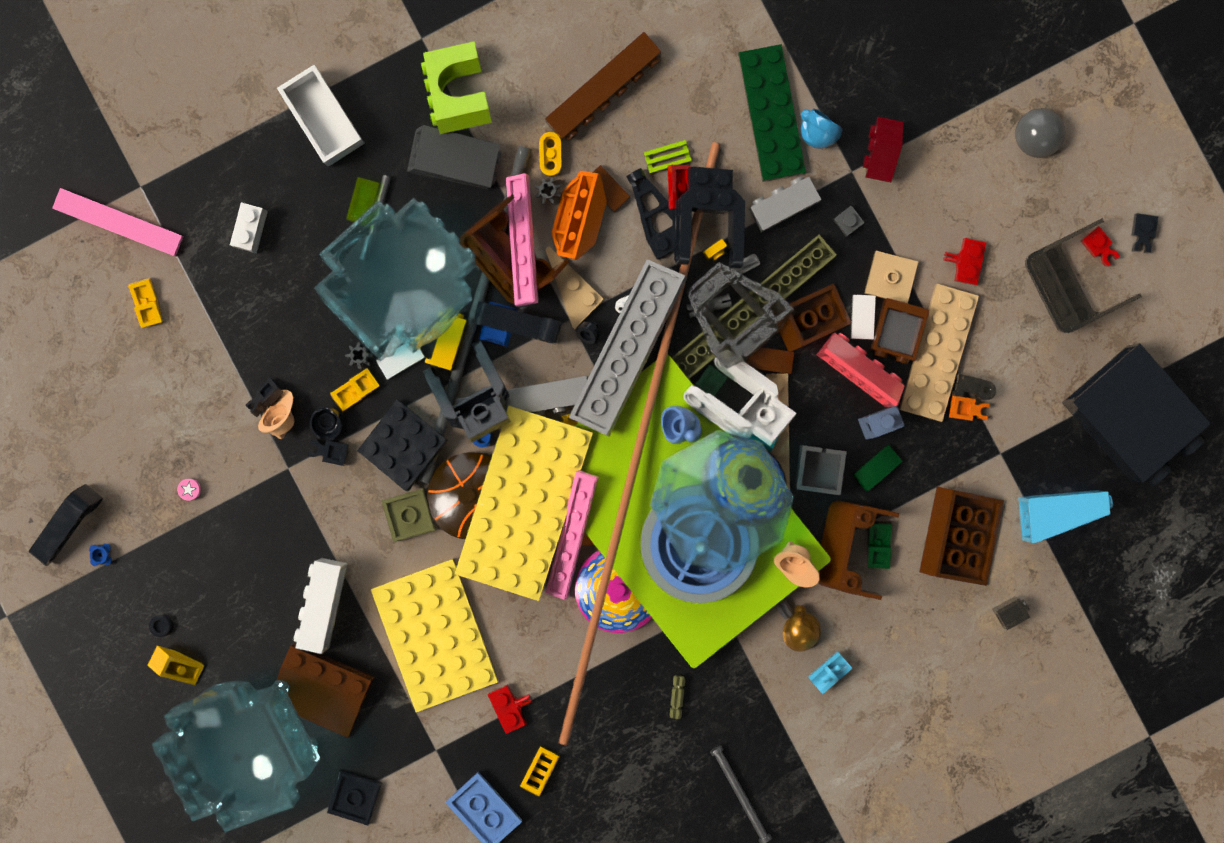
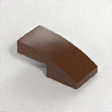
M748 346L745 363L757 370L791 374L794 352Z

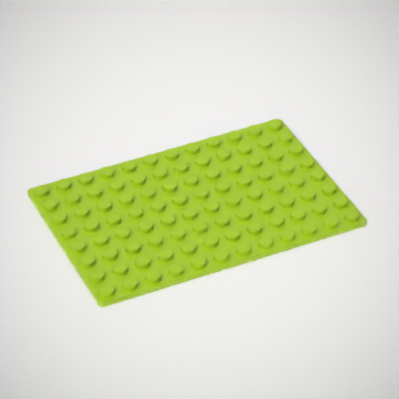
M667 354L613 569L692 668H696L799 587L788 580L774 564L775 556L782 552L789 541H792L795 545L803 546L809 551L811 563L817 571L826 566L831 559L785 501L782 509L775 517L764 524L756 526L759 538L756 564L745 583L729 596L708 603H692L669 595L653 581L644 565L641 554V534L648 514L667 494L682 487L703 485L702 472L708 456L721 444L736 440V438L687 404L684 399V393L693 384L670 355ZM656 361L640 373L609 437L579 422L574 425V427L593 432L581 471L598 476L599 479L585 533L605 559ZM671 406H681L693 412L698 417L702 432L697 442L684 441L680 444L670 443L665 438L662 429L661 417L663 411Z

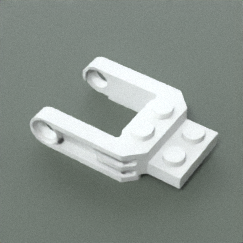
M723 350L714 359L716 367L754 396L739 414L710 393L706 394L698 387L692 385L684 393V399L688 405L734 438H750L754 434L771 446L793 420L796 412L778 400L779 393L774 382L730 351Z

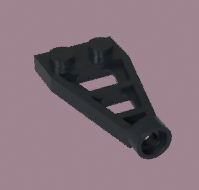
M642 168L626 177L632 185L646 241L658 260L674 251L675 210H669V201L645 177L646 175ZM642 179L641 184H635V182ZM646 193H652L659 202V206L647 211L643 204L642 196ZM661 211L666 213L672 220V226L657 233L653 229L651 218L655 213Z

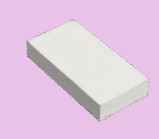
M853 295L851 339H874L876 296Z
M413 338L376 360L386 379L389 380L424 359L425 356Z

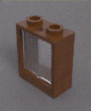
M889 298L884 299L870 350L875 351L874 355L882 358H887L888 355L896 357L895 361L908 364L909 361H915L930 310Z

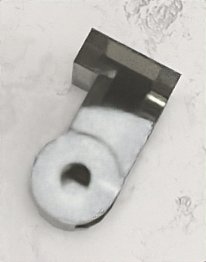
M956 374L950 396L963 397L964 393L974 395L979 400H989L995 396L996 387L987 380Z

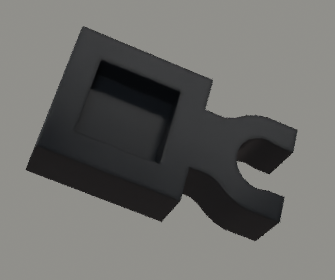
M1134 214L1131 236H1136L1137 239L1132 245L1133 252H1137L1139 244H1143L1145 247L1144 253H1151L1149 239L1156 237L1159 216Z
M269 378L255 392L257 396L245 406L250 409L254 416L258 417L265 406L269 408L278 400L283 390L272 378Z
M316 440L310 441V444L316 445L318 450L316 453L308 452V456L318 457L321 455L323 456L322 462L345 466L349 444L326 440V444L323 445Z

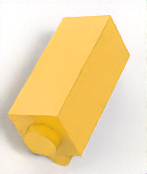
M453 311L451 315L440 312L439 317L444 318L432 358L431 360L426 358L425 363L452 371L467 320L463 319L464 315Z

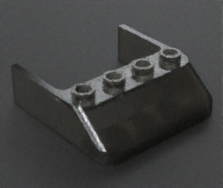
M1103 218L1029 254L1025 260V267L1056 329L1061 333H1071L1142 297L1140 293L1135 294L1100 312L1093 311L1062 250L1063 242L1103 223Z

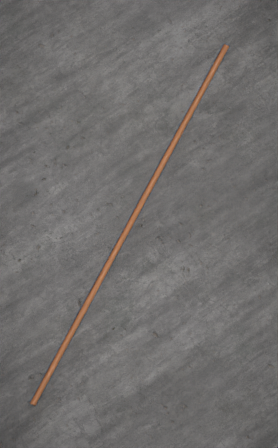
M712 143L706 168H715L720 149L719 143ZM694 212L691 224V256L689 264L681 265L679 271L680 274L686 277L703 213ZM685 284L665 325L559 741L560 744L568 745Z

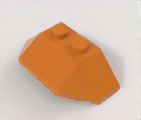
M580 171L577 177L562 191L551 232L557 249V255L560 257L578 260L596 243L607 203L601 175L598 173Z

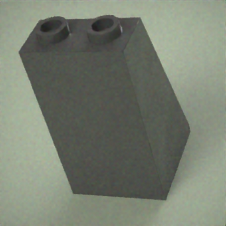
M422 125L415 132L407 172L488 189L491 188V185L495 184L497 172H494L496 163L498 164L501 159L500 144L453 132L440 134L439 129Z

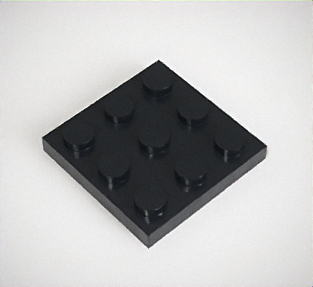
M397 399L357 451L403 490L408 492L444 447L448 439Z

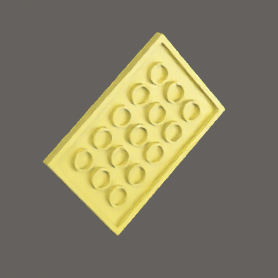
M454 559L371 589L416 712L498 682L460 576L455 574L457 567Z

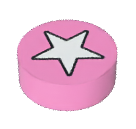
M185 479L179 483L177 491L182 499L190 501L200 495L201 486L194 479Z

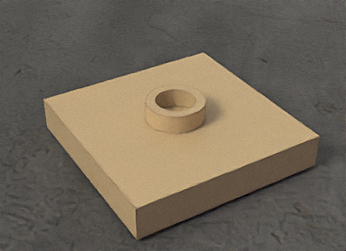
M875 251L864 294L883 299L889 298L908 304L918 261Z

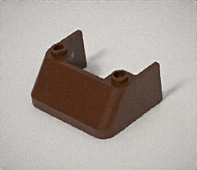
M512 194L468 229L460 237V245L508 302L515 304L510 237L503 230L509 223V217L503 209L515 198ZM536 258L537 291L554 280L569 261L565 259L552 268L546 260Z
M841 500L833 501L827 510L820 544L831 560L818 571L820 577L818 584L845 593L881 600L882 595L861 589L862 579L856 572L847 570L856 527H871L875 522L877 513L898 518L899 513Z

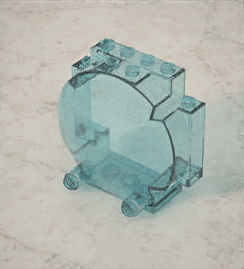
M414 198L396 214L388 204L383 205L380 201L376 202L319 254L322 261L332 272L314 287L318 296L380 361L385 357L393 356L396 348L401 344H404L414 354L421 346L434 341L453 324L460 310L472 300L470 293L472 290L465 283V276L476 267L475 254L468 247L464 249L459 244L461 242L460 239L453 232L449 234L444 229V223L438 217L433 218L429 214V208L422 201L418 203Z
M278 680L272 686L256 690L246 681L223 682L206 689L192 700L172 707L164 715L166 724L172 731L160 735L152 746L192 822L215 813L217 822L222 826L224 832L290 809L300 799V795L295 787L296 784L307 779L321 759L317 753L319 747L317 741L309 737L288 696L289 686L287 682Z

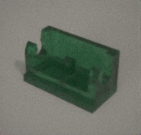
M709 365L694 386L706 394L710 393L712 396H715L727 377Z

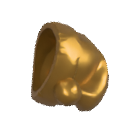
M798 605L794 609L795 613L784 625L783 638L790 649L802 652L809 650L818 642L821 635V624L814 615L806 612L804 606Z

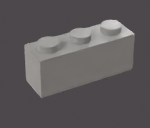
M800 176L790 182L792 184L790 187L784 189L781 186L771 192V197L764 199L762 196L752 202L753 206L750 207L749 211L761 233L821 201L810 177L803 179Z

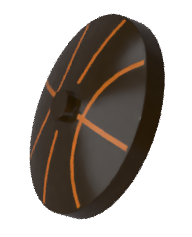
M475 452L457 454L444 461L434 472L428 486V507L434 521L449 535L466 540L492 457Z

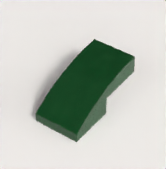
M887 445L857 470L853 476L866 491H869L895 469L902 460Z
M875 521L869 527L868 568L890 569L891 522Z

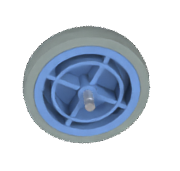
M703 485L682 487L664 496L652 508L642 529L641 554L649 575L663 591L683 601L708 603L729 596L745 583L757 561L759 538L756 526H741L723 518L708 501Z

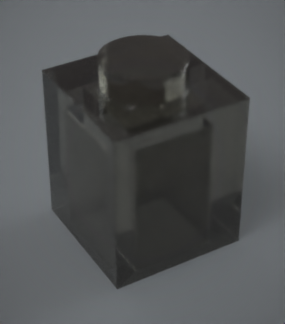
M1016 596L992 609L1002 628L1006 630L1030 618L1028 604L1024 599L1020 600Z

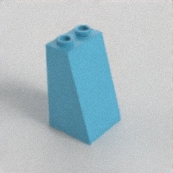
M1099 490L1018 497L1022 540L1037 543L1109 515L1110 509L1113 507L1112 497L1107 491Z

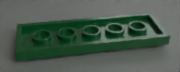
M782 44L738 52L762 182L805 174L806 170Z

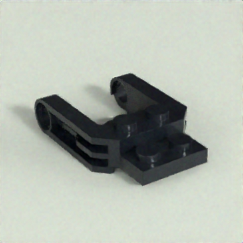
M691 166L688 168V190L676 200L675 264L688 265L690 261L692 211L713 214L728 213L727 250H729V268L741 269L744 262L745 200L736 190H733V170Z
M481 340L476 341L471 346L491 385L460 400L456 405L453 406L433 366L422 371L451 427L464 429L471 443L511 422L505 411L510 394Z

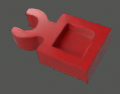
M1100 226L1080 240L1093 257L1101 256V262L1106 267L1111 265L1107 260L1108 255H1112L1115 260L1120 257L1117 251L1109 249L1113 242Z

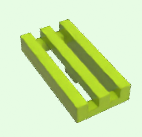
M686 140L644 152L649 174L666 170L669 165H683L692 162ZM683 147V150L673 152L667 155H663L653 159H650L649 157L672 149ZM685 154L684 159L652 168L654 163Z

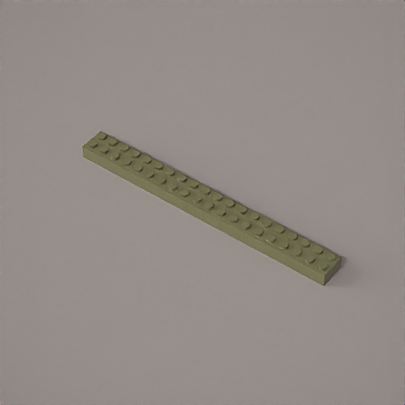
M820 235L816 236L672 357L674 362L685 376L690 379L836 256L835 252Z

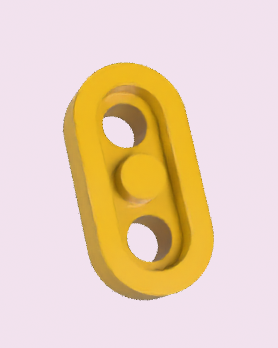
M554 132L544 133L539 141L540 169L544 175L549 177L558 175L562 169L561 139ZM550 140L554 141L555 145L552 148H549L546 145L547 142ZM553 162L555 164L554 169H548L547 164Z

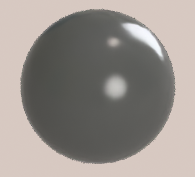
M1037 108L1025 113L1018 121L1015 130V138L1019 148L1025 154L1035 158L1048 157L1058 151L1064 142L1066 134L1065 125L1061 117L1054 111L1045 108Z

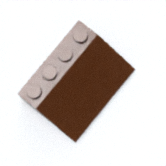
M937 487L919 572L934 577L987 586L1004 500Z
M297 643L292 644L283 661L268 703L349 738L375 677L320 653L297 649Z

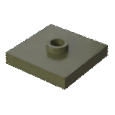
M424 488L381 500L393 543L436 530Z

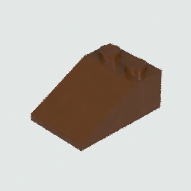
M834 284L771 312L788 352L803 347L851 324Z

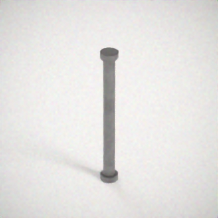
M721 745L710 751L711 755L716 757L756 830L759 842L767 843L772 837L764 829L722 752L724 749Z

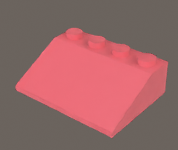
M833 333L816 355L883 406L895 407L899 403L905 387L901 383L902 379L893 372L888 374L884 371L885 366L876 359L871 361L867 358V352L859 346H856V348L848 343L850 340L845 335Z

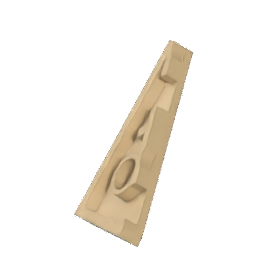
M550 246L546 248L545 251L552 268L564 261ZM567 264L555 279L571 325L576 329L604 299Z

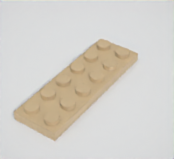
M940 284L935 285L928 309L930 311L916 360L912 363L899 410L939 422L943 421L978 302V295Z

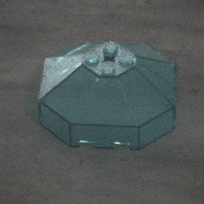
M717 430L662 461L650 505L682 563L726 574L782 542L794 497L762 442ZM725 492L727 493V498H730V502L720 505V500L717 499V496H721Z

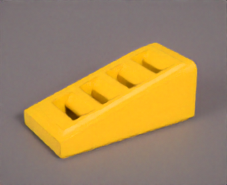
M540 746L520 787L539 797L560 756ZM543 755L552 760V763L549 764L539 758ZM536 763L548 768V771L545 772L535 767ZM532 771L544 776V779L541 780L531 775ZM528 779L540 784V787L537 788L527 783Z

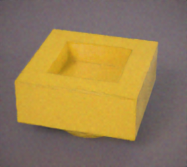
M721 239L706 249L703 254L707 260L712 257L716 260L725 254L724 249L727 245Z

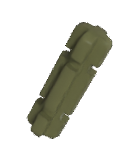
M676 675L673 677L674 687H672L670 718L681 719L685 677Z

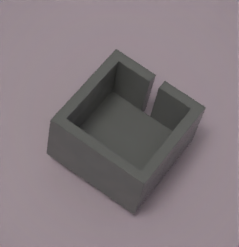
M800 445L794 489L841 495L847 451L824 449L823 453H821L822 448Z

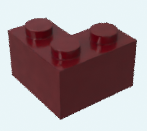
M877 117L876 124L871 125L869 131L868 150L870 154L865 155L863 161V168L866 169L865 178L891 183L902 150L903 122Z

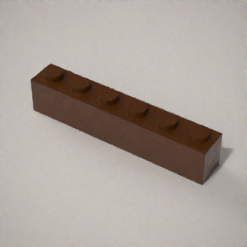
M643 32L545 118L546 123L562 141L566 139L570 141L578 134L577 129L583 124L585 126L590 124L595 119L593 116L599 110L603 112L611 105L610 100L612 98L623 95L628 90L626 87L632 81L634 83L639 81L644 76V70L648 67L651 69L655 67L661 60L659 58L661 50Z

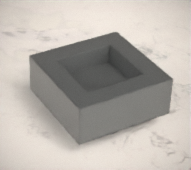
M852 206L833 219L846 237L864 224V221Z

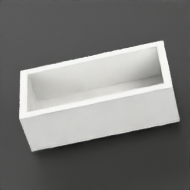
M315 65L277 88L325 165H332L365 144Z
M321 558L310 565L308 577H311L309 586L306 585L303 598L306 599L305 607H301L298 618L301 620L300 629H296L294 635L297 649L320 654L329 649L347 563Z

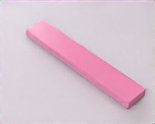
M526 173L506 177L507 197L512 194L515 196L508 204L514 300L515 305L518 307L538 303L529 175Z
M61 188L53 205L55 210L175 257L184 237Z
M580 470L576 471L567 506V515L559 537L546 594L563 600L568 598L599 479L598 476Z

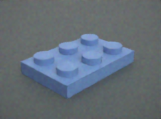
M479 772L445 802L481 843H499L522 822L517 813Z

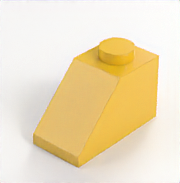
M161 646L156 647L148 663V666L159 676L192 685L196 684L204 668L202 663L175 650Z

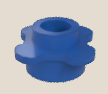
M109 544L90 546L91 565L111 564V546Z

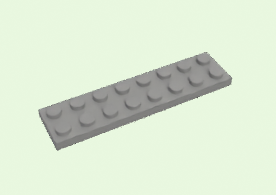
M648 259L646 260L569 418L608 437L610 436L687 280L685 275Z

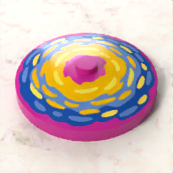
M599 550L585 560L575 582L577 605L589 622L606 560ZM612 569L598 628L611 633L634 631L645 625L652 617L616 571Z

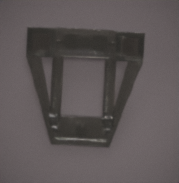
M720 262L686 290L712 353L726 368L746 361L781 330L794 311L779 293L763 287L762 284L742 276L741 273ZM729 284L759 317L736 338L732 336L706 306ZM744 286L767 300L768 303L762 308ZM707 320L725 340L721 344H719Z

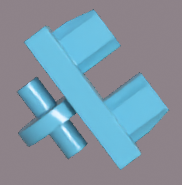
M837 651L811 673L808 678L824 694L853 668Z

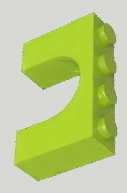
M475 41L423 53L425 62H422L421 66L424 76H428V79H424L427 92H431L427 99L430 109H434V113H430L433 126H438L440 134L492 123L485 91L462 97H451L443 93L445 86L453 79L482 72Z

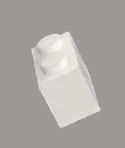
M241 203L230 245L238 249L257 253L268 211L260 207Z

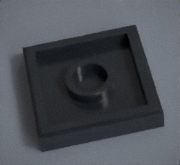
M340 770L327 813L368 826L382 782Z

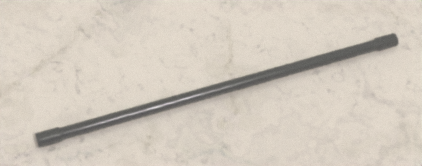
M519 146L511 176L524 173L531 149ZM507 205L503 210L507 213L509 217ZM483 272L446 389L452 404H454L478 325L473 323L477 303L485 302L491 282ZM440 409L435 430L444 436L448 421ZM438 454L419 477L418 481L430 484Z

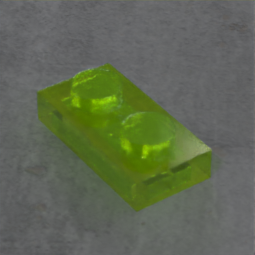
M360 177L357 178L346 220L369 225L380 186L378 182Z

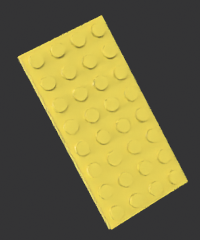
M508 406L506 413L511 422L503 425L455 574L539 601L567 515V506L576 471H581L593 432Z

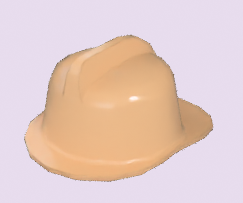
M283 390L278 400L269 408L265 406L258 425L261 432H269L277 438L283 439L295 422L291 412L294 397L289 390Z
M789 541L782 552L775 556L774 564L793 584L800 587H813L820 580L817 569L811 563L810 553L803 546L795 545L792 541Z

